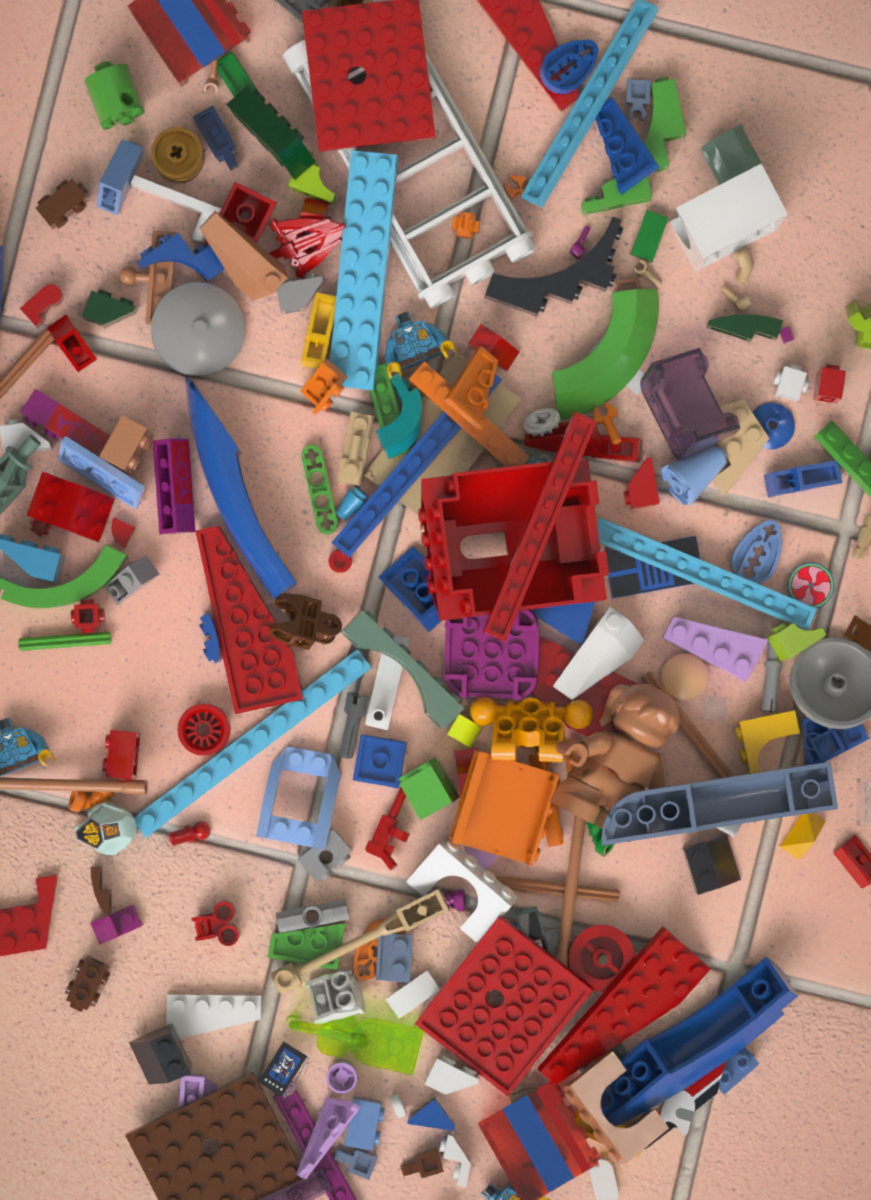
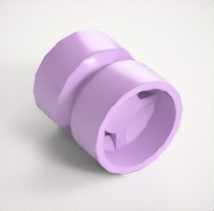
M340 1059L330 1065L327 1072V1083L334 1092L347 1093L356 1085L358 1071L351 1061Z

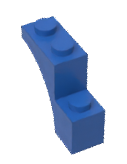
M170 233L158 240L161 244L154 250L151 246L140 253L142 258L137 261L141 269L158 262H177L195 270L206 282L225 270L210 245L207 247L204 243L193 251L196 254L194 256L179 233L174 236Z

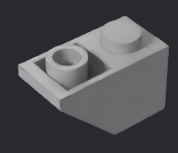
M308 274L303 276L304 279L296 281L294 278H287L277 289L281 314L305 311L315 297L316 292L324 284L322 276L318 277L317 274Z
M146 555L128 565L104 587L115 603L119 605L147 586L160 574Z

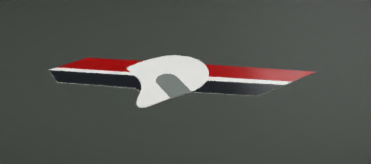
M726 1061L687 1090H682L665 1100L662 1110L658 1114L669 1129L649 1144L645 1150L673 1128H678L684 1136L688 1134L694 1112L718 1093L720 1085L718 1080L722 1078Z

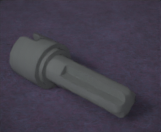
M347 692L344 711L348 715L339 756L342 758L352 759L360 720L361 717L367 714L370 696H359L358 693Z

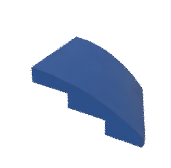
M809 718L802 720L804 766L824 763L870 739L863 723L852 728L833 729L819 725Z

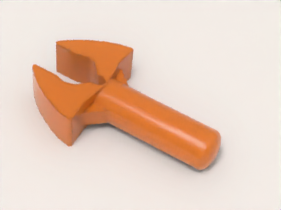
M519 175L509 176V179L518 184L519 189H512L504 183L505 191L511 200L515 196L522 195L525 190L524 183L527 180L526 177Z
M604 402L607 411V417H604V415L599 413L597 406H595L593 418L597 421L596 424H604L612 443L619 444L621 438L612 421L613 417L618 416V411L612 405Z

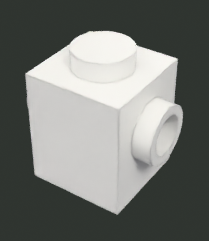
M789 364V367L784 366L782 371H777L774 384L777 385L774 395L797 402L800 399L801 392L806 393L809 380L806 379L807 372H803V368L797 365Z

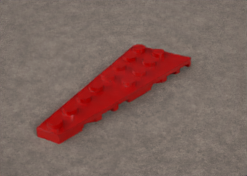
M477 0L559 111H564L579 98L577 89L569 94H557L550 91L540 78L539 69L541 62L549 52L558 47L540 1ZM567 65L560 69L556 75L551 76L550 79L552 81L557 80L561 74L568 70Z

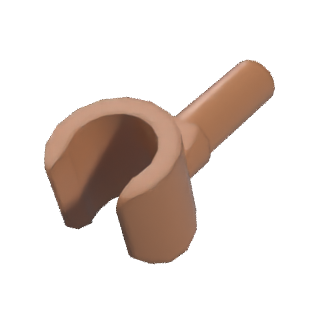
M216 59L211 62L210 76L204 86L205 93H207L208 85H213L216 94L220 85L216 79L218 61Z

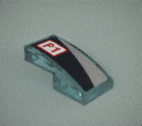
M537 906L514 912L518 929L549 952Z

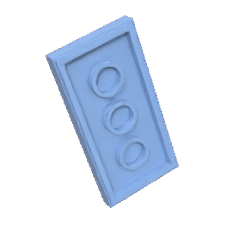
M67 436L64 437L61 441L58 455L60 462L130 507L138 508L141 504L145 486Z

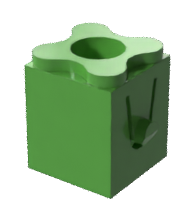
M436 757L398 778L401 788L420 820L460 798Z

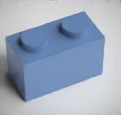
M354 1096L353 1103L361 1107L348 1124L345 1146L373 1151V1145L379 1144L381 1131H376L378 1121L383 1122L385 1108L381 1107V1101Z

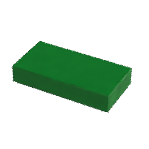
M232 51L217 61L216 71L234 97L246 86L253 92L257 90Z
M646 210L630 255L652 263L668 218Z

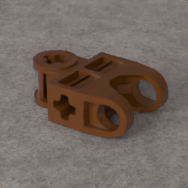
M283 593L275 598V606L282 609V612L288 615L290 621L271 624L270 634L285 644L309 650L315 642L324 645L330 644L342 630V622L336 615L320 611L321 600L300 594Z

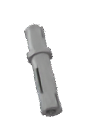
M769 641L767 658L764 661L766 672L761 711L777 712L779 674L783 663L779 660Z

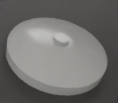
M191 282L172 289L161 299L152 317L151 337L158 355L169 367L185 375L207 376L221 371L237 357L244 342L245 322L239 305L225 290L210 283Z
M843 638L820 639L801 651L790 672V689L796 705L809 719L828 728L847 729L858 726L871 717V654L859 644Z

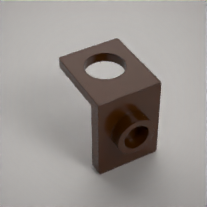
M854 615L844 636L848 640L871 651V625ZM857 624L856 630H855V632L852 634L853 628H854L855 625Z

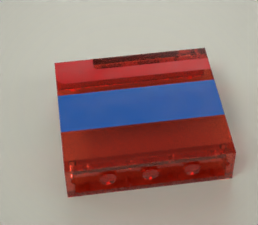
M135 0L127 5L129 11L180 87L189 83L187 78L243 41L250 42L248 34L251 31L244 21L239 22L235 16L238 12L231 1L226 3L225 0Z
M551 1081L478 1123L479 1128L520 1200H538L595 1166L596 1168L600 1167L598 1160L601 1157L595 1146L590 1148L586 1139L589 1136L584 1127L577 1126L574 1120L577 1118V1115L571 1105H565L562 1099L565 1097V1094L560 1085L555 1086Z

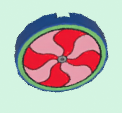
M814 562L804 563L796 567L789 575L787 582L788 594L790 598L817 609L831 599L834 592V579L830 571L823 565Z

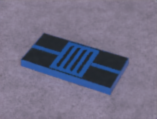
M696 536L660 542L700 559ZM619 551L606 552L609 570L608 581L612 599L694 584Z

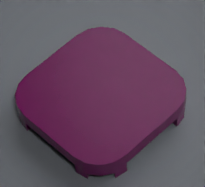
M532 610L518 611L506 642L482 633L489 615L446 620L444 626L446 628L445 673L443 675L445 683L458 697L518 700L533 691L539 679L540 624L539 619Z

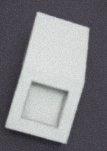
M448 1132L447 1138L442 1137L439 1151L444 1152V1159L461 1162L460 1165L456 1164L453 1179H457V1186L466 1188L471 1161L453 1133Z

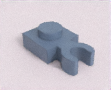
M627 79L626 104H632L628 112L629 120H632L634 112L641 114V121L645 120L646 111L643 105L650 104L651 80Z

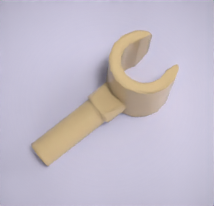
M639 260L644 269L638 271L633 267L634 273L637 276H645L659 288L662 283L648 271L646 262Z
M726 285L721 289L732 299L739 312H744L751 308V303L746 296L738 299Z

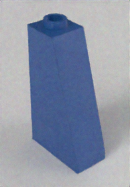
M595 602L532 609V611L539 620L577 644L583 645Z

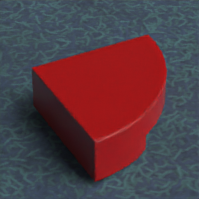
M113 517L111 525L112 535L115 541L126 549L135 527Z

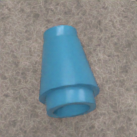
M354 485L352 489H348L336 514L347 521L360 510L369 496Z

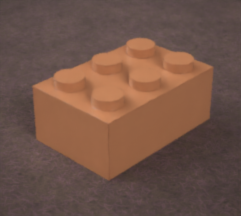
M121 415L99 457L129 475H132L133 472L137 473L143 463L141 457L144 451L149 452L153 445V434L148 428Z

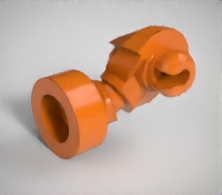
M72 791L68 802V809L75 812L91 809V806L111 799L115 792H91L90 795H87L84 791Z

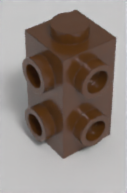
M73 179L70 181L64 180L56 187L57 191L51 196L47 194L38 201L39 205L36 209L52 229L63 227L69 221V216L74 212L79 214L87 207L86 203L89 200L86 194L89 192L81 182L76 184Z
M87 956L85 960L80 959L75 970L78 973L75 982L71 980L65 991L68 994L66 1001L70 1002L69 1006L82 1012L83 1009L88 1010L91 1006H96L101 995L97 993L100 985L105 986L111 974L108 972L109 965L90 956Z

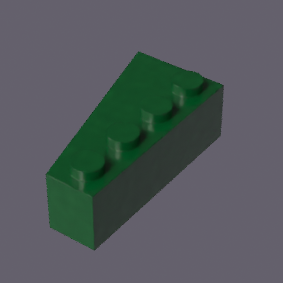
M246 86L226 105L238 121L256 137L282 167L285 166L289 174L296 180L316 162L302 142L305 138L296 128L290 129L292 125L283 115L280 118L277 116L279 112L270 102L267 105L264 103L266 100L258 90L253 92Z

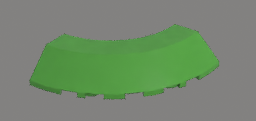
M632 289L612 292L610 323L600 344L579 363L552 372L556 410L561 420L571 418L574 412L582 415L593 410L595 406H602L604 402L609 401L624 389L636 375L647 357L655 336L659 307L658 289Z

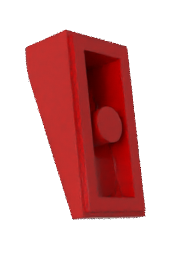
M600 435L602 441L599 454L591 456V458L640 463L643 441L640 438L620 436L621 442L613 444L609 435Z

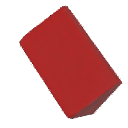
M853 835L833 853L860 888L863 889L871 885V853L859 838Z

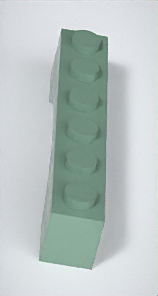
M363 610L359 611L340 633L356 648L382 653L400 664L412 677L419 690L424 714L440 729H446L464 709L460 705L461 699L453 692L449 694L443 688L445 684L438 677L434 676L432 678L426 672L428 670L426 665L420 660L415 661L410 656L411 651L402 643L398 645L393 640L395 636L387 628L384 627L382 629L377 625L376 622L378 620L369 611L365 613Z

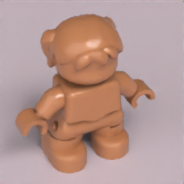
M644 683L632 686L619 684L610 691L599 724L606 726L613 721L614 727L621 733L620 736L604 730L593 733L581 740L580 743L571 739H564L559 742L556 747L558 753L570 755L574 750V755L569 760L570 764L576 767L567 774V779L559 783L550 800L551 803L593 825L601 810L599 805H602L605 808L595 825L603 829L608 813L621 799L632 793L644 791L645 787L650 790L665 786L664 769L659 762V757L645 748L646 746L659 748L666 743L671 734L677 732L679 712L672 698L653 685Z

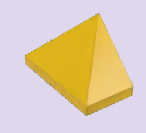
M814 813L802 814L779 847L800 860L814 844L826 821Z

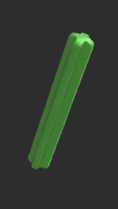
M110 632L20 638L18 646L20 651L106 645L111 644L112 637Z

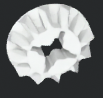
M544 408L528 415L523 425L527 434H532L533 437L539 434L544 436L545 433H552V429H557L561 419L558 411L555 409Z

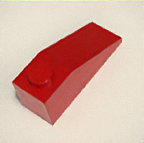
M570 421L558 423L557 429H552V433H545L544 436L539 434L533 437L532 434L526 433L524 439L525 446L557 453ZM597 424L594 427L583 456L599 454L602 438Z

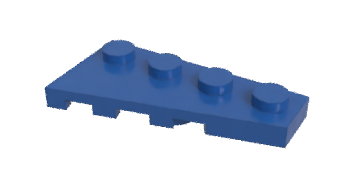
M612 97L605 101L595 119L605 144L604 147L611 163L618 191L622 195L660 168V166Z

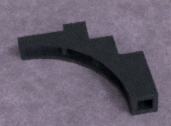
M612 217L605 234L596 246L580 261L565 270L535 278H511L493 273L485 293V299L537 317L539 311L544 313L548 299L544 298L545 295L572 304L573 299L578 300L582 287L579 286V283L606 292L608 286L613 287L617 274L613 273L614 266L608 265L606 262H612L616 249L612 248L614 240H620L624 228L620 226L621 219Z

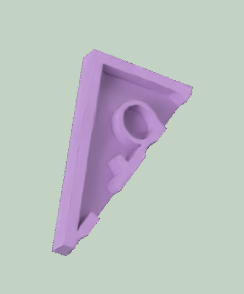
M326 1097L297 1170V1176L307 1179L361 1106L353 1102Z

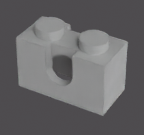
M335 829L329 832L326 850L333 854L332 862L328 864L323 863L320 859V853L325 849L313 847L298 859L299 863L315 882L319 878L324 881L333 873L331 870L333 866L337 863L342 866L351 858L349 853L352 849Z

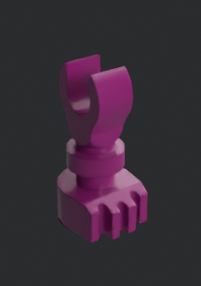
M456 889L454 894L445 892L444 897L449 906L454 904L457 911H465L464 889Z

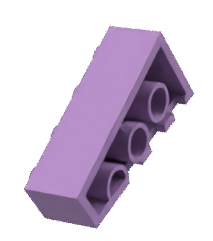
M672 617L661 638L743 682L748 681L769 641L678 617Z

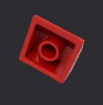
M110 730V734H106L105 748H108V758L103 759L102 771L106 772V777L125 780L136 779L141 733Z

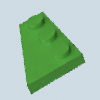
M346 923L274 933L271 935L268 958L305 964L341 946ZM340 957L320 967L337 970Z

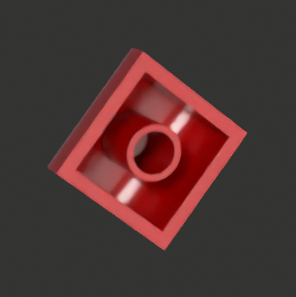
M234 182L219 214L255 243H258L277 202Z

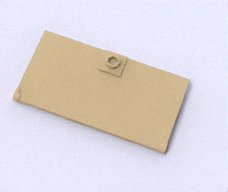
M454 352L439 375L453 386L468 360L460 355V353ZM499 384L487 399L489 404L484 412V416L500 430L522 399ZM424 395L421 397L424 409L423 426L419 436L410 446V450L443 413L439 407ZM461 428L399 502L418 515V509H421V479L467 472L485 449ZM383 449L363 475L380 486L407 454L388 459Z

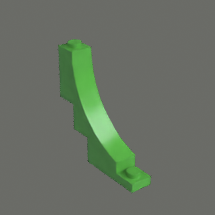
M668 77L655 79V83H652L650 87L652 116L649 132L644 144L660 166L654 172L668 170L669 162L664 142L685 138L686 135L675 79L669 80ZM648 176L622 195L618 191L615 178L602 185V199H599L598 196L585 198V202L581 203L582 216L650 202L652 194Z

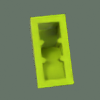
M317 162L296 180L291 177L288 185L290 190L316 200L329 202L328 205L333 206L336 195L329 191L321 182V168L317 167Z
M783 622L772 628L773 633L767 636V639L779 660L784 661L791 659L826 636V633L822 627L806 631L798 628L795 623L785 625Z

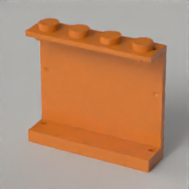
M475 749L448 840L458 845H465L533 866L534 861L537 862L540 855V848H538L540 839H544L547 832V825H545L547 816H551L554 804L550 800L561 782L559 780L560 775L516 761L492 760L491 754Z

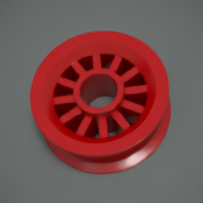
M197 704L188 708L180 717L177 728L178 737L181 744L189 752L201 756L212 755L220 751L228 742L230 723L226 714L218 707L210 704ZM201 712H205V713H204V720H202V718H201V715H200ZM208 713L213 714V716L209 721H207ZM196 715L199 722L195 721L192 717ZM217 718L219 722L212 725L214 719ZM189 720H190L193 724H195L194 727H193V726H187ZM201 723H207L210 726V733L205 737L198 733V726ZM221 725V731L214 730V727ZM187 729H192L194 732L187 734ZM213 733L221 734L219 739L215 737ZM196 735L195 739L191 742L189 737ZM210 737L216 741L213 745L209 739ZM200 738V746L195 745ZM204 739H206L208 747H203Z

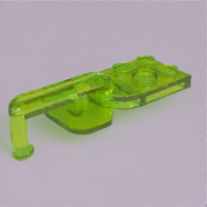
M289 1015L286 1019V1024L291 1030L318 1036L317 1048L325 1055L342 1057L351 1051L353 1056L362 1064L412 1076L414 1074L424 1033L419 1027L372 1017L357 1022L353 1015L321 1025L301 1021L297 1015Z

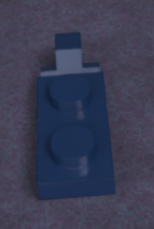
M214 106L193 116L194 121L219 163L225 160L230 171L239 167L233 156L238 153L236 146Z

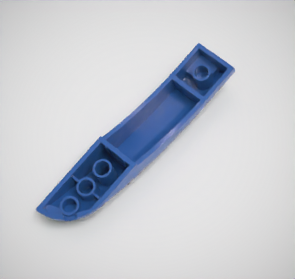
M188 376L185 378L189 416L198 456L207 484L234 541L272 598L275 599L280 594L288 592L298 583L273 549L260 526L243 480L238 458L241 451Z

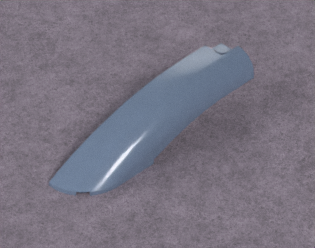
M831 762L632 793L616 803L608 813L602 829V845L838 809Z

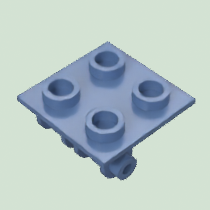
M745 1047L725 1063L722 1078L718 1080L720 1083L719 1090L724 1095L760 1064Z

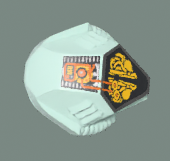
M103 802L93 806L88 812V817L82 820L74 829L78 841L94 847L96 851L102 854L112 856L118 854L133 841L137 831L136 819L127 809L109 802Z

